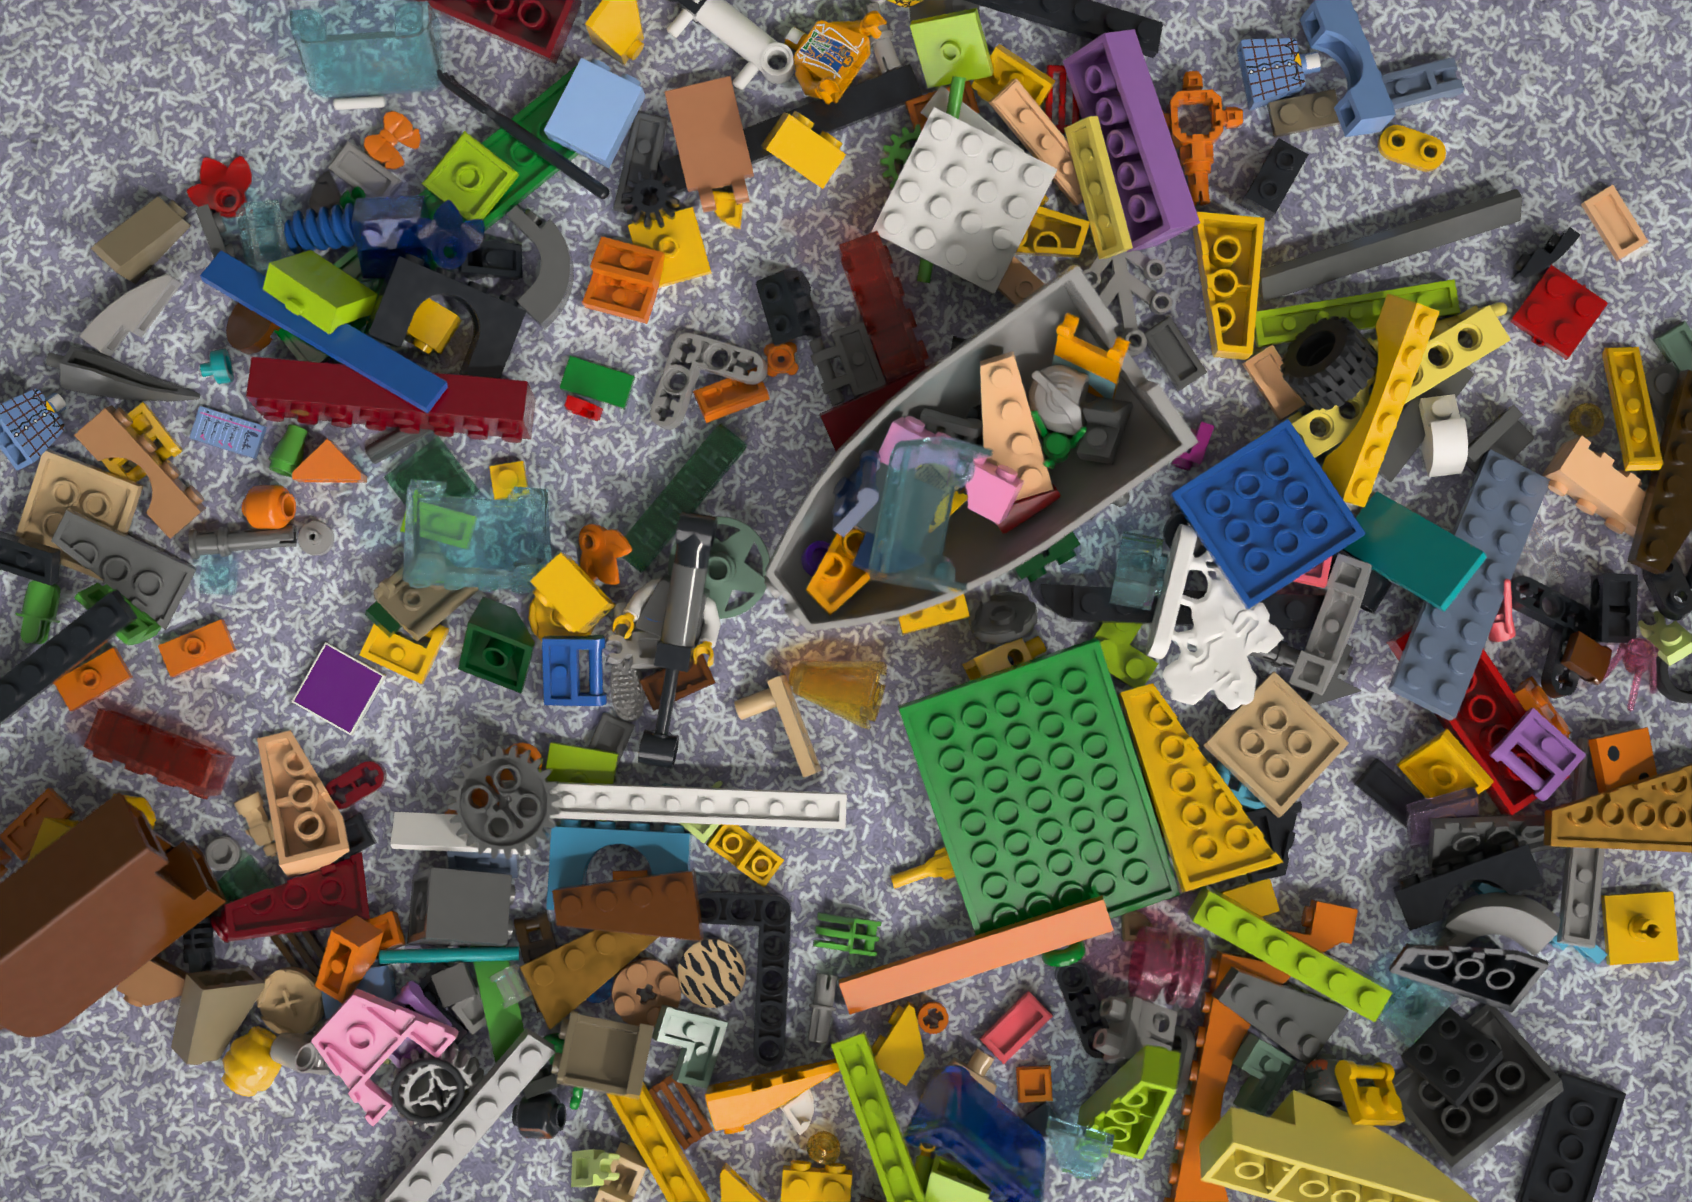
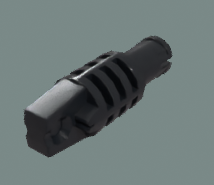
M211 914L183 935L184 963H189L190 973L211 971V961H215V939L213 936L214 929L210 921Z

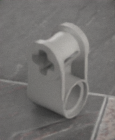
M285 1032L277 1036L271 1046L270 1054L272 1060L292 1070L318 1075H328L330 1068L327 1067L328 1064L311 1042L316 1033Z

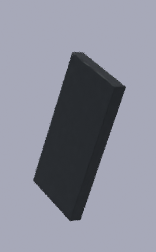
M1557 1070L1556 1075L1562 1080L1564 1091L1546 1105L1516 1202H1593L1626 1093Z

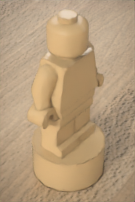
M259 791L235 801L234 806L238 814L242 815L243 818L245 817L248 822L249 829L245 830L246 834L254 839L256 845H264L263 850L266 856H276V843L272 842L275 840L272 821L267 818L262 806L264 801Z

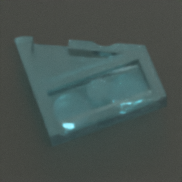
M1049 1117L1046 1133L1062 1172L1072 1174L1078 1179L1096 1181L1113 1147L1114 1135Z

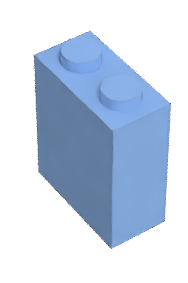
M581 58L544 132L548 139L606 168H610L646 96L643 88L640 87L641 82L625 73L620 77L610 72L611 68L600 60L593 58L589 62Z

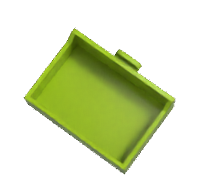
M312 250L270 262L263 285V290L285 304L289 311L295 315L303 316L329 335L340 325L371 315L377 298V293Z

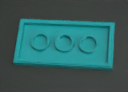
M1378 491L1375 492L1365 508L1356 517V520L1366 534L1342 549V551L1353 558L1371 564L1374 571L1445 612L1487 558L1482 550Z

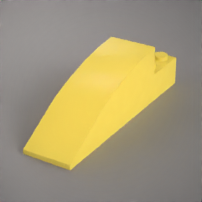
M1294 1090L1270 1117L1248 1112L1245 1109L1230 1107L1200 1143L1201 1180L1277 1202H1478L1424 1157L1372 1125H1352L1347 1112Z

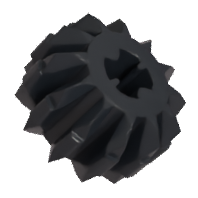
M656 170L650 172V179H645L644 174L639 172L637 173L638 184L632 180H628L626 183L632 192L622 193V200L628 202L623 207L625 214H633L632 223L635 225L644 219L645 229L650 230L652 221L657 220L658 226L663 228L665 226L663 216L672 220L676 217L671 208L680 206V200L673 197L679 192L676 185L668 186L670 183L668 175L662 176L658 181ZM652 194H656L658 202L655 205H652V202H650V206H647L644 197L650 195V198H652Z

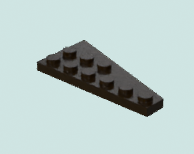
M1689 369L1680 371L1659 445L1663 465L1660 470H1652L1627 562L1653 574H1660L1666 571L1692 531V371Z

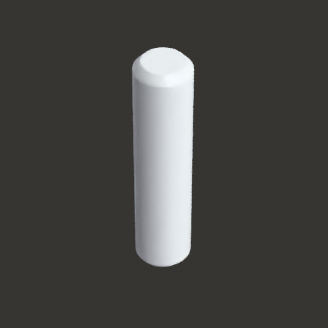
M381 95L335 98L333 106L335 110L382 108L385 106V97Z

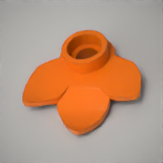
M598 524L585 525L581 529L578 538L582 551L580 567L593 581L598 578L605 584H619L616 558L623 557L632 552L630 543L616 529L607 530Z

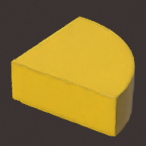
M712 191L717 208L714 212H716L715 214L718 218L720 217L728 226L741 229L743 204H736L734 193Z

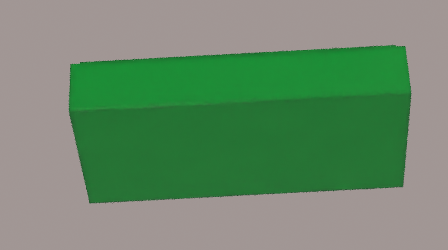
M569 356L559 388L625 410L635 376Z

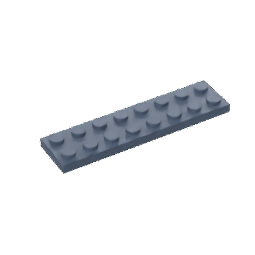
M1491 449L1484 454L1452 534L1482 550L1487 558L1445 612L1424 600L1388 690L1449 721L1456 718L1503 601L1504 580L1510 579L1511 581L1549 486L1550 479Z

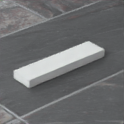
M394 813L390 843L392 849L478 852L480 843L476 841L472 845L466 846L470 835L465 833L457 836V831L462 827L461 822L450 823V819L456 816V814ZM495 817L492 821V829L496 834H507L509 825L504 818ZM514 817L517 826L523 828V822L518 817ZM525 844L526 854L531 855V847ZM488 847L483 853H491V848ZM516 848L513 849V854H519Z

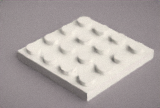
M934 107L871 232L995 294L1057 169Z

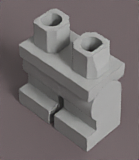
M1135 996L1123 999L1110 997L1101 1001L1099 1013L1101 1017L1110 1020L1109 1029L1098 1030L1095 1034L1093 1047L1104 1053L1103 1061L1110 1064L1115 1063L1117 1066L1123 1067L1145 1045L1163 1046L1171 1051L1172 1047L1164 1043L1173 1042L1178 1012L1143 1001V999ZM1165 1020V1028L1162 1032H1159L1160 1021Z

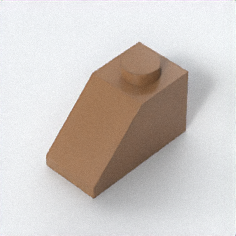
M155 956L122 981L116 990L125 994L123 999L134 1006H149L182 996L187 972Z

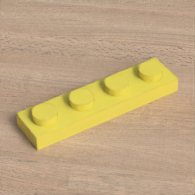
M1089 116L1064 129L1099 259H1108L1132 249L1133 246L1098 116Z

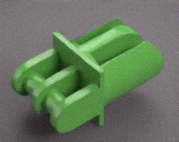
M34 580L29 582L21 613H16V616L24 617L20 637L24 642L32 644L45 643L48 639L51 622L60 623L59 620H56L61 588L57 584L47 585Z
M818 912V920L850 925V930L816 926V934L848 939V944L814 939L813 947L846 951L849 954L877 956L874 946L875 941H879V936H876L877 927L881 926V921ZM856 923L867 925L866 934L855 933ZM854 938L865 940L864 949L853 948Z

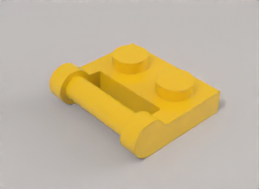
M142 402L128 413L133 421L131 427L139 435L144 433L152 441L158 438L163 444L155 451L163 461L171 456L176 457L183 452L177 441L170 435L146 403ZM112 457L101 460L110 473L136 483L147 475L139 465L127 473L122 467L128 461L125 458Z
M373 624L359 655L411 680L424 684L434 660L448 635L449 628L439 624L429 631L425 636L431 640L426 648L397 634H393L389 638L378 626Z
M1341 1060L1336 1064L1335 1075L1352 1125L1396 1126L1406 1121L1402 1111L1401 1100L1396 1094L1392 1083L1395 1072L1390 1063L1377 1062L1374 1065L1356 1064L1351 1060ZM1356 1078L1373 1079L1375 1087L1358 1086Z

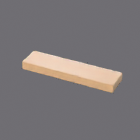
M1012 79L988 103L1034 158L1057 169L1053 181L1074 206L1079 205L1083 201L1068 141L1017 79Z

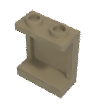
M571 1010L570 1019L563 1018L559 1033V1039L565 1040L563 1052H555L551 1073L557 1074L556 1083L639 1100L654 1026L640 1024V1026L580 1015L577 1011Z

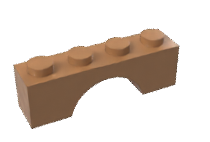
M112 405L104 408L75 433L74 436L97 461L112 457L125 458L133 461L145 471L152 486V500L146 514L171 539L206 509L202 504L204 501L203 496L192 485L187 487L178 478L181 473L168 459L163 461L154 452L157 447L144 433L139 435L131 427L133 421L120 407L115 409Z

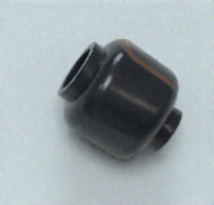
M539 1094L528 1099L524 1095L519 1104L513 1108L512 1121L524 1138L553 1139L559 1131L564 1129L566 1108L554 1094Z

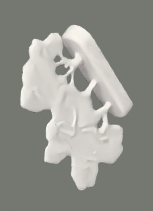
M1180 524L1174 535L1146 645V655L1163 659L1168 652L1171 640L1176 641L1181 649L1179 658L1165 667L1162 673L1166 685L1172 690L1170 695L1172 700L1195 705L1212 689L1215 690L1216 697L1228 709L1232 710L1238 708L1241 704L1247 705L1252 702L1255 695L1257 675L1252 670L1247 656L1252 652L1267 654L1284 637L1275 625L1270 624V614L1263 603L1260 602L1247 610L1219 567L1206 564L1207 561H1213L1208 551L1198 558L1193 556L1197 533L1192 527ZM1189 570H1201L1208 581L1207 592L1200 599L1183 595ZM1208 571H1215L1217 579H1212ZM1180 604L1190 606L1192 610L1191 615L1194 623L1192 630L1174 631ZM1187 643L1197 646V651H1189Z

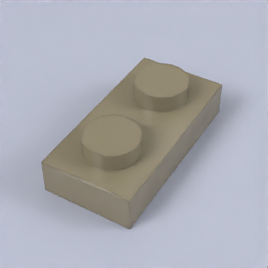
M1335 89L1269 102L1267 108L1274 138L1339 125L1340 122L1334 109L1338 103Z

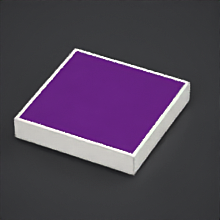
M325 642L292 703L347 734L354 735L387 676L330 643Z

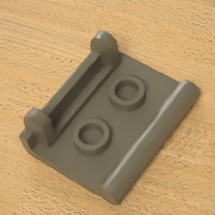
M430 541L426 544L424 550L392 576L383 579L378 584V587L374 589L376 601L417 641L479 590L474 581L468 580L440 552L439 544L436 541Z

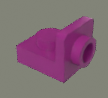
M1201 421L1197 429L1190 428L1198 443L1189 448L1188 453L1184 452L1172 460L1171 465L1186 471H1190L1191 467L1198 468L1202 463L1214 426Z

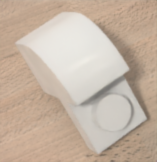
M1455 394L1421 398L1419 409L1425 430V438L1421 448L1428 478L1462 474L1468 455V437L1465 418H1460Z

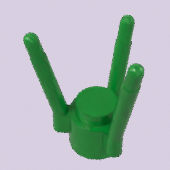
M1033 410L1031 415L1043 440V454L1046 458L1043 461V465L1053 469L1056 464L1068 459L1070 449L1077 447L1078 441L1083 437L1087 429L1082 426L1069 439L1062 433H1049L1038 412Z

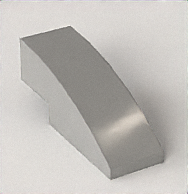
M169 274L145 282L128 291L106 307L92 320L79 337L101 353L111 357L130 331L141 338L182 283Z

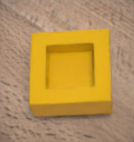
M524 461L489 466L494 500L498 501L529 495Z

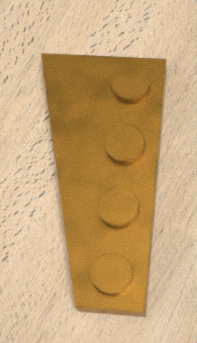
M592 930L519 966L548 1029L551 1030L571 1013V1010L573 1011L659 937Z

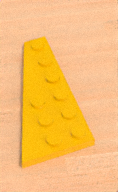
M1152 683L1120 692L1118 697L1182 893L1283 863L1278 854L1274 853L1264 840V835L1259 828L1254 826L1243 811V806L1211 762L1208 763L1198 749V744L1192 736L1189 737L1181 726L1176 714L1155 685Z

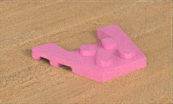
M356 989L317 1031L311 1042L335 1076L340 1075L349 1088V1096L354 1103L359 1102L366 1112V1120L370 1125L374 1126L393 1106L392 1096L371 1081L369 1077L407 1037H410L432 1056L438 1058L456 1039L459 1031L434 1019Z

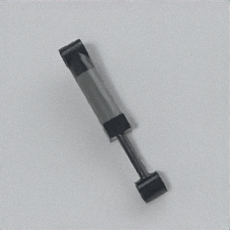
M682 510L676 533L677 545L664 621L654 660V666L663 667L666 670L655 730L645 729L643 732L638 754L639 763L673 769L676 761L679 735L670 733L669 727L679 671L688 672L693 666V650L697 644L695 639L710 553L717 529L718 519L715 516Z

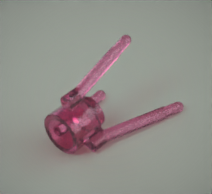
M1634 638L1627 645L1624 643L1619 644L1617 653L1611 659L1607 673L1601 682H1604L1623 658L1625 669L1629 673L1634 674L1627 705L1628 711L1634 710L1641 677L1645 671L1649 670L1650 693L1655 694L1657 692L1656 658L1659 649L1643 638Z

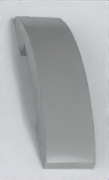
M1338 553L1326 585L1328 587L1326 596L1305 651L1300 652L1289 681L1290 684L1323 696L1354 627L1370 577L1371 564Z

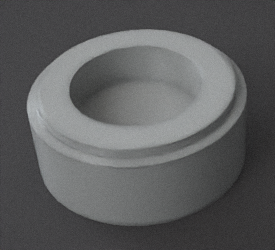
M220 836L212 839L205 849L207 863L213 869L219 871L234 868L239 863L242 855L239 843L229 836Z

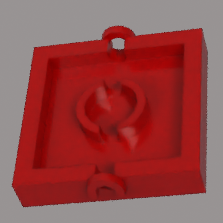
M1551 265L1510 322L1532 337L1531 341L1537 346H1546L1567 360L1608 305V302L1587 289L1586 285L1578 283L1577 279H1572Z

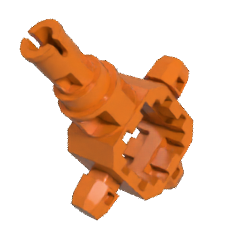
M1188 71L1185 72L1182 79V91H1178L1169 101L1166 113L1163 110L1162 112L1174 147L1179 149L1180 165L1184 167V175L1188 176V188L1194 206H1197L1199 200L1201 206L1211 203L1208 174L1211 173V165L1214 164L1213 144L1221 136L1223 126H1225V129H1231L1243 124V111L1238 107H1225L1222 110L1221 96L1213 89L1202 90L1203 80L1200 72ZM1197 104L1208 106L1211 117V132L1208 135L1192 134L1186 136V133H1181V128H1179L1178 107H1181V105Z

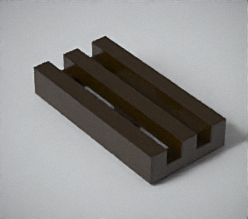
M311 930L301 931L322 961L325 949ZM295 932L285 934L312 971L311 974L317 978L320 967L316 964ZM281 935L270 936L291 967L304 969Z

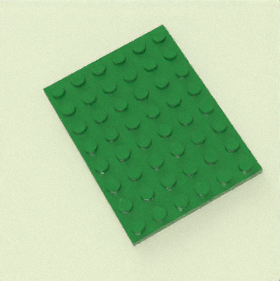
M1097 637L898 705L975 936L1099 896H1103L1109 918L1112 919L1180 895L1107 663Z

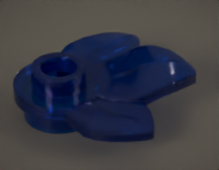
M450 200L445 201L438 207L433 220L418 218L416 224V233L421 244L432 251L433 259L440 267L449 270L461 266L466 260L467 253L476 250L481 245L485 230L482 219L463 222L458 209ZM444 247H450L453 250V258H447L444 255Z

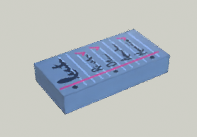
M199 406L189 438L257 460L267 427Z

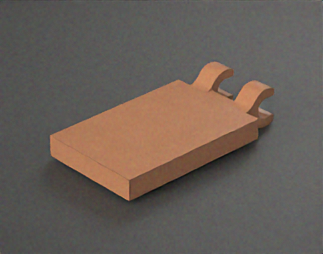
M727 76L664 91L688 192L698 190L703 212L717 210L712 189L732 185L737 205L750 202L745 179L754 177L731 77Z

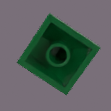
M482 597L467 624L458 670L522 693L535 642L515 608Z

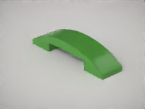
M473 961L495 1063H497L524 1031L509 961Z

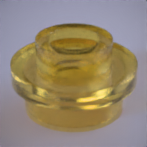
M1583 403L1571 411L1569 425L1576 435L1592 437L1602 430L1604 415L1596 405ZM1584 414L1588 415L1591 419L1589 427L1583 426L1580 419Z
M820 1131L809 1138L806 1150L814 1161L823 1165H830L835 1163L840 1155V1142L834 1134Z

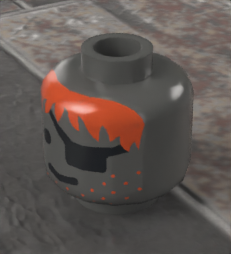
M1331 1054L1316 1056L1315 1061L1308 1063L1305 1067L1304 1080L1307 1096L1339 1108L1343 1105L1344 1099L1335 1075V1066L1340 1061L1336 1060V1056Z

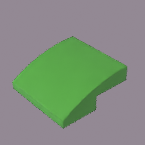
M96 583L77 593L74 598L88 610L114 590L107 584L102 586L100 583ZM123 596L138 618L116 636L126 645L139 644L156 636L162 627L144 611H140L131 604L130 600Z

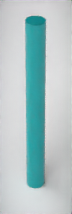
M519 946L379 951L380 964L520 960Z

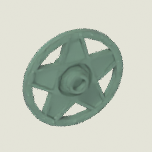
M715 516L718 519L717 524L740 529L723 542L715 536L704 588L710 590L709 598L716 602L719 619H724L746 612L760 600L767 588L764 583V576L766 575L765 569L770 561V557L764 541L749 525L734 518ZM676 541L671 549L669 556V575L672 574V568L677 545ZM754 542L762 557L763 576L745 562ZM732 590L755 593L743 605L726 610Z

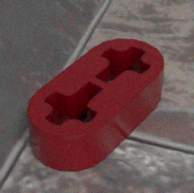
M366 761L333 779L325 788L338 809H345L381 789L387 780V773L380 763ZM365 768H368L370 771H378L379 775L375 777L376 784L374 786L370 782L360 786L357 783L358 780L366 775ZM336 785L340 788L352 785L354 788L345 795L347 800L345 803L342 800L333 799L332 795L336 793Z

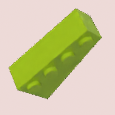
M1145 1045L1081 1105L1075 1143L1142 1160L1177 1090L1181 1053L1170 1051L1163 1046Z

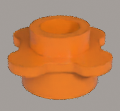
M788 342L780 346L770 343L765 346L764 354L767 356L768 376L775 377L781 373H787L792 376L798 372L799 366L795 362L797 347L794 343ZM780 356L784 357V362L782 363L778 361Z

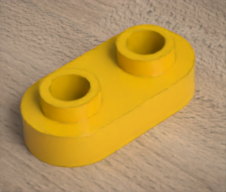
M1402 125L1387 127L1378 139V150L1384 158L1423 172L1437 169L1446 157V149L1440 139ZM1392 137H1399L1402 140V146H1395L1392 143ZM1424 148H1431L1434 151V157H1427L1424 154Z

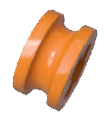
M927 1002L918 1011V1023L924 1032L938 1034L947 1027L948 1013L942 1004ZM931 1008H935L936 1013L940 1011L943 1015V1018L938 1020V1026L930 1027V1022L925 1024L923 1021V1017L928 1016V1010Z

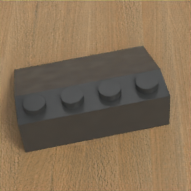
M1488 1004L1466 1021L1498 1046L1503 1052V1058L1480 1080L1458 1108L1409 1067L1405 1068L1392 1080L1396 1094L1401 1100L1404 1115L1455 1177L1564 1091L1562 1080L1504 1015L1496 1007Z

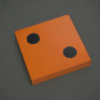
M1648 727L1588 739L1598 793L1657 775Z

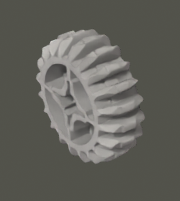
M455 1042L438 1057V1059L448 1061L461 1074L464 1080L462 1103L485 1077L484 1070L479 1068V1060L476 1057L470 1058V1051L467 1048L458 1052V1046ZM412 1048L410 1052L412 1060L402 1057L400 1061L401 1068H395L393 1079L395 1080L396 1075L405 1065L420 1058H432L434 1056L425 1049L419 1054L418 1050ZM424 1065L411 1070L402 1079L399 1086V1099L403 1107L412 1114L423 1117L435 1116L446 1111L454 1102V1100L450 1103L449 1101L457 1095V1083L453 1075L449 1071L442 1069L443 1067L436 1065ZM428 1071L427 1075L424 1078L417 1080V1084L413 1085L414 1081L420 1075ZM434 1079L437 1080L438 1086L441 1087L443 1095H440L439 1088H436ZM398 1112V1115L400 1116V1118H404V1116H402V1115ZM448 1118L437 1123H419V1129L423 1133L428 1126H433V1131L436 1133ZM407 1119V1123L410 1127L417 1124V1122H413Z

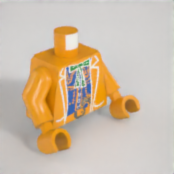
M871 11L863 19L855 21H831L829 23L820 20L816 22L809 34L796 27L789 31L785 39V45L796 51L793 57L795 76L806 96L823 99L827 105L831 102L837 104L871 55L870 40L867 36L871 34L873 38L878 39L882 34L878 26L887 23L878 11Z

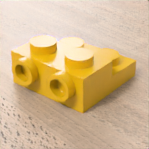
M793 1160L790 1162V1166H783L781 1202H850L852 1170H846V1165L841 1163H826L825 1168L811 1167V1162Z

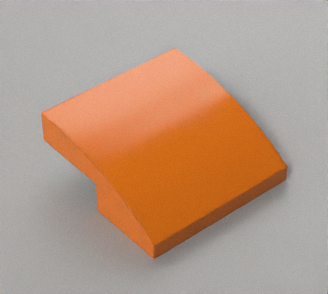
M601 236L590 265L593 274L582 304L588 309L647 324L659 288L665 254L661 251Z

